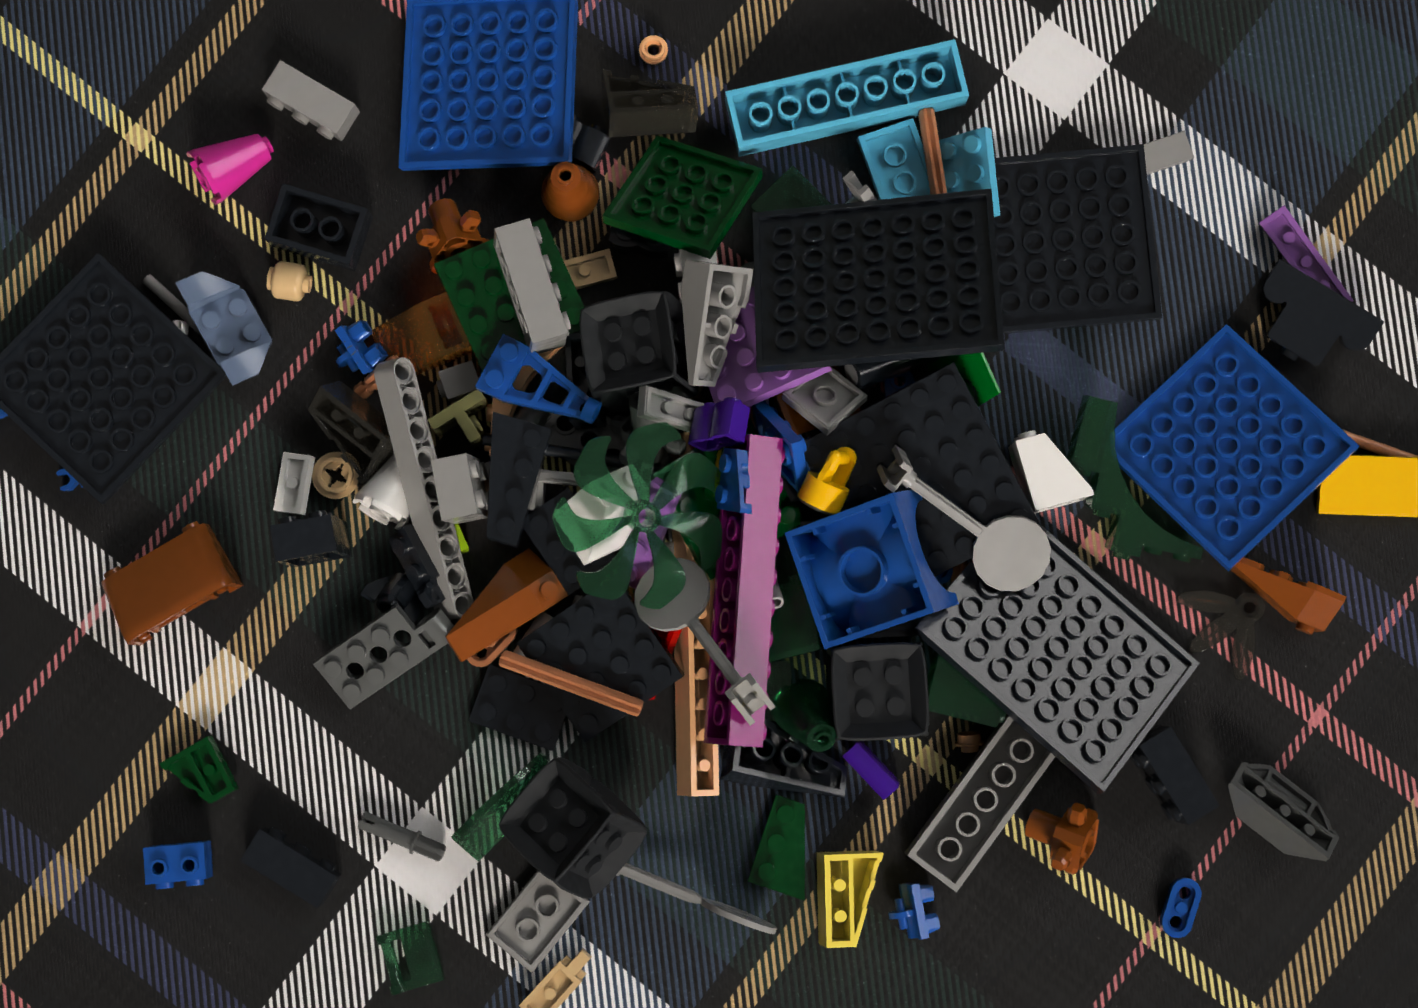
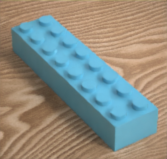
M955 39L725 91V103L738 157L916 117L919 114V110L925 108H933L935 112L964 106L969 97Z

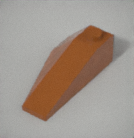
M528 548L501 566L497 574L485 586L477 599L464 612L445 637L460 662H463L567 597L568 594L553 570Z
M1245 557L1231 569L1234 574L1288 621L1297 624L1295 627L1297 630L1306 634L1313 635V632L1325 631L1346 599V596L1310 581L1307 583L1301 581L1295 583L1291 575L1283 571L1271 569L1268 573L1264 571L1265 566Z

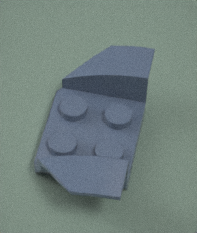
M203 271L176 282L175 284L187 304L191 320L214 361L224 370L231 385L234 386L258 375L268 349L272 345V339L245 290L235 283Z

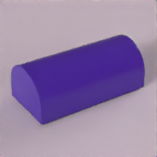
M856 741L842 755L882 800H885L899 788L900 781L863 741Z

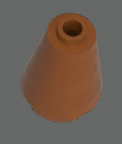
M571 162L558 163L547 174L541 188L542 201L548 212L554 217L567 222L579 221L589 216L595 209L600 195L598 182L592 172L581 165Z

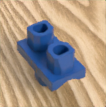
M359 320L350 326L341 325L334 330L342 341V344L337 347L341 354L336 360L339 367L348 365L352 372L360 369L362 374H367L375 370L377 364L383 362L388 356L380 343H374L369 348L364 343V340L373 334L371 327L366 321Z
M919 883L898 884L901 898L894 899L896 910L888 912L889 919H898L900 930L907 929L909 939L919 938V940L929 938V933L940 929L937 914H925L923 903L934 901L933 886L919 885Z

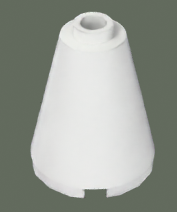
M393 454L358 491L352 502L354 504L360 502L359 510L386 526L389 521L396 523L395 529L399 530L403 526L408 525L410 513L395 455Z

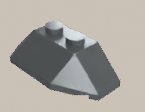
M1241 762L1228 783L1236 817L1284 854L1321 861L1329 860L1339 840V836L1336 831L1332 830L1330 821L1320 804L1271 765Z

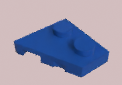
M724 448V453L719 460V470L721 472L720 485L717 486L715 491L717 509L752 514V504L744 503L743 488L748 489L750 487L747 450Z

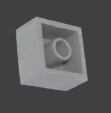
M467 453L430 460L441 521L460 524L488 518L489 491L486 492L484 480H487V470L484 462H480L479 458Z

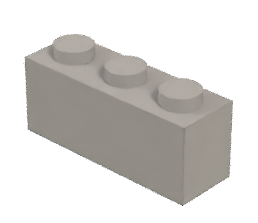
M281 60L262 88V91L268 97L267 102L280 111L283 108L293 112L291 116L303 125H307L310 122L318 127L316 131L329 140L335 137L342 141L360 113L353 102Z

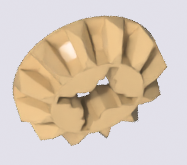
M331 452L323 455L315 463L312 473V481L316 490L321 495L335 500L348 497L357 489L359 478L361 477L358 464L349 455L341 452ZM342 467L341 475L347 480L346 483L336 481L331 485L332 477L326 472V469L337 471Z

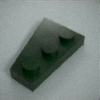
M776 794L747 881L804 901L805 804Z

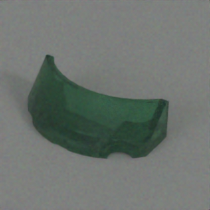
M542 752L539 753L487 800L451 838L479 862L504 837L498 825L507 808L529 781L550 760Z

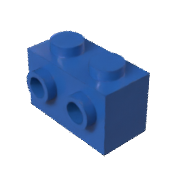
M211 840L155 845L143 848L145 885L155 884L156 889L173 888L174 882L186 881V886L204 885V879L213 877Z

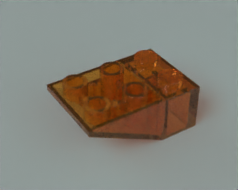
M446 292L420 302L372 329L375 343H380L388 354L385 360L395 355L399 358L405 357L413 364L416 375L473 352Z

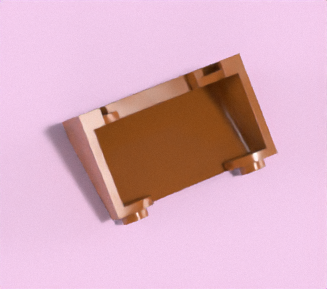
M198 521L192 522L182 528L183 533L124 568L121 569L118 566L104 574L105 579L101 582V585L119 629L128 645H143L153 639L150 632L158 633L162 631V627L210 599H217L219 597L218 594H222L227 590L229 593H232L244 586L209 524H199Z

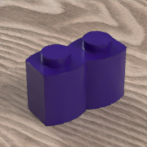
M727 397L724 398V401L717 403L707 402L703 406L695 408L688 444L702 451H717L723 447L742 445L745 442L750 407L742 404L740 399Z

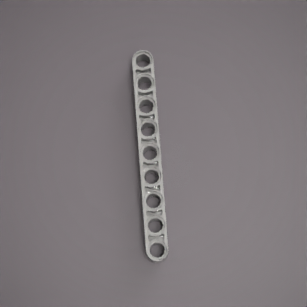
M405 357L383 361L375 367L374 377L412 525L440 575L437 578V583L445 597V600L439 605L434 606V609L440 607L450 620L460 619L464 612L473 604L474 600L455 526L453 523L441 521L430 461L437 459L415 369L411 361Z

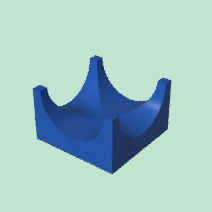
M912 489L882 496L785 532L824 650L959 604L956 593L947 591L937 581L924 557L916 528V508L923 499L922 496Z

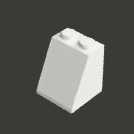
M1035 430L1021 433L1017 438H1014V442L1008 447L1017 481L1035 514L1083 501L1094 495L1092 487L1045 433L1036 435Z
M633 463L590 481L553 513L583 565H587L626 547L648 491L646 484Z

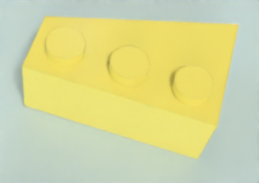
M876 850L817 852L818 936L820 945L825 948L857 947L867 913L866 907L871 890L874 889L875 876L879 863L882 861L883 852Z

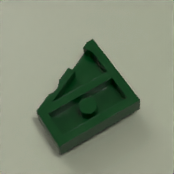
M212 735L203 738L159 763L162 769L171 771L181 779V783L189 789L196 790L198 795L209 804L239 789Z

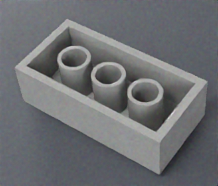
M530 218L494 228L493 245L526 345L529 346L531 353L537 352L540 354L565 346L571 324L566 311L561 312L559 301L562 300L557 283H551L550 272H552L548 255H542L540 244L543 242L538 226L533 227Z

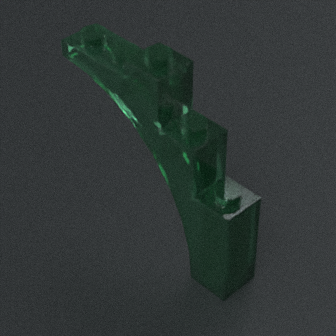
M1083 395L1067 459L1080 475L1090 477V473L1093 471L1090 486L1093 489L1094 495L1086 499L1085 506L1093 509L1092 514L1110 519L1111 513L1113 514L1105 548L1113 551V557L1129 560L1131 555L1140 557L1143 546H1145L1144 552L1161 556L1163 550L1173 553L1172 558L1189 563L1191 558L1201 560L1204 548L1181 540L1163 530L1143 512L1130 494L1120 472L1115 451L1114 425L1118 403Z

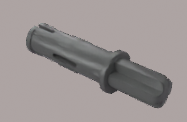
M368 811L363 813L362 818L374 825L362 820L359 821L358 829L409 849L410 854L416 852L435 861H440L445 854L446 846L423 836L421 831H411L373 815Z

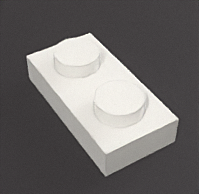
M283 452L274 511L299 515L306 514L315 462L314 456Z

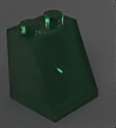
M799 574L788 576L789 582L779 585L784 604L782 607L775 609L771 617L773 642L769 648V662L824 649Z
M934 651L927 677L929 712L988 727L997 728L999 722L1003 723L1006 713Z

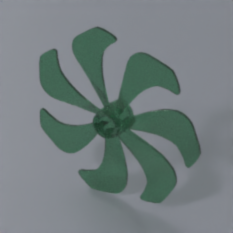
M666 422L638 427L631 432L627 439L626 458L638 498L636 501L619 487L606 467L605 454L611 441L610 436H600L589 440L575 464L574 479L577 485L595 497L625 507L623 517L602 520L581 518L575 515L564 497L560 498L552 515L554 527L562 545L569 551L580 552L586 550L626 525L633 529L617 555L603 569L597 572H576L578 583L586 594L613 600L621 597L626 592L632 573L639 532L646 533L654 564L653 585L639 602L640 605L651 609H661L680 594L686 582L685 572L673 553L653 531L659 525L678 531L695 542L699 548L703 570L711 567L721 556L722 525L715 515L701 511L677 512L661 515L660 509L671 500L689 489L705 487L715 493L717 486L720 485L721 472L707 457L699 453H691L681 458L668 473L653 500L649 502L652 467L658 451L667 443L681 439L680 433ZM645 509V520L640 523L639 514Z

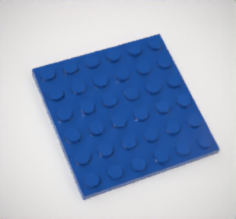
M407 0L399 168L402 171L556 166L561 162L572 163L578 0Z
M1226 324L1100 442L1099 448L1229 572L1359 448V445Z

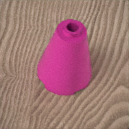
M253 134L192 149L187 152V157L194 158V161L190 162L191 168L205 193L211 190L215 197L210 200L217 205L271 161V153L274 150L266 136L261 138L259 134Z

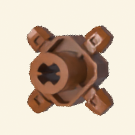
M446 198L435 201L428 209L433 224L432 229L422 228L416 234L418 244L428 247L432 259L429 266L434 274H437L434 263L489 241V239L482 238L479 233L480 214L477 211L468 210L461 217L455 201Z
M1074 803L1067 809L1062 818L1035 808L1027 821L1025 836L1051 846V866L1059 871L1064 870L1066 873L1074 875L1078 870L1082 869L1094 850L1099 826L1098 813L1096 810L1086 809L1080 803Z

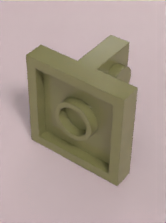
M476 389L429 418L428 422L438 437L459 425L471 446L475 449L482 445L483 440L481 436L485 433L475 414L487 407L486 398L481 391Z

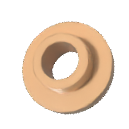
M650 35L641 41L639 54L645 63L656 65L666 59L668 46L660 36ZM651 47H656L659 49V52L656 55H651L648 50Z

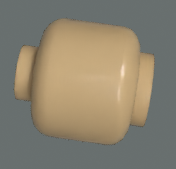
M279 261L274 267L269 268L266 285L267 289L271 290L274 298L300 301L305 293L311 292L313 278L308 275L305 265Z

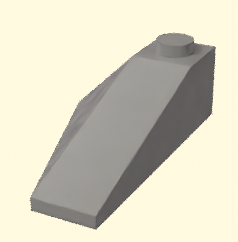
M685 260L681 298L689 385L715 387L728 354L726 345L730 335L736 334L739 326L735 322L740 309L746 308L749 300L753 269Z

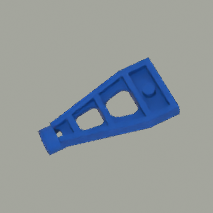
M505 334L502 335L475 385L477 390L503 403L573 417L589 424L594 423L602 407V402L587 396L537 352L531 353L529 346ZM522 366H531L541 375L542 381L537 391L527 393L518 391L513 387V383ZM551 382L557 383L568 391L569 394L563 404H556L543 398ZM585 403L582 411H580L581 405Z

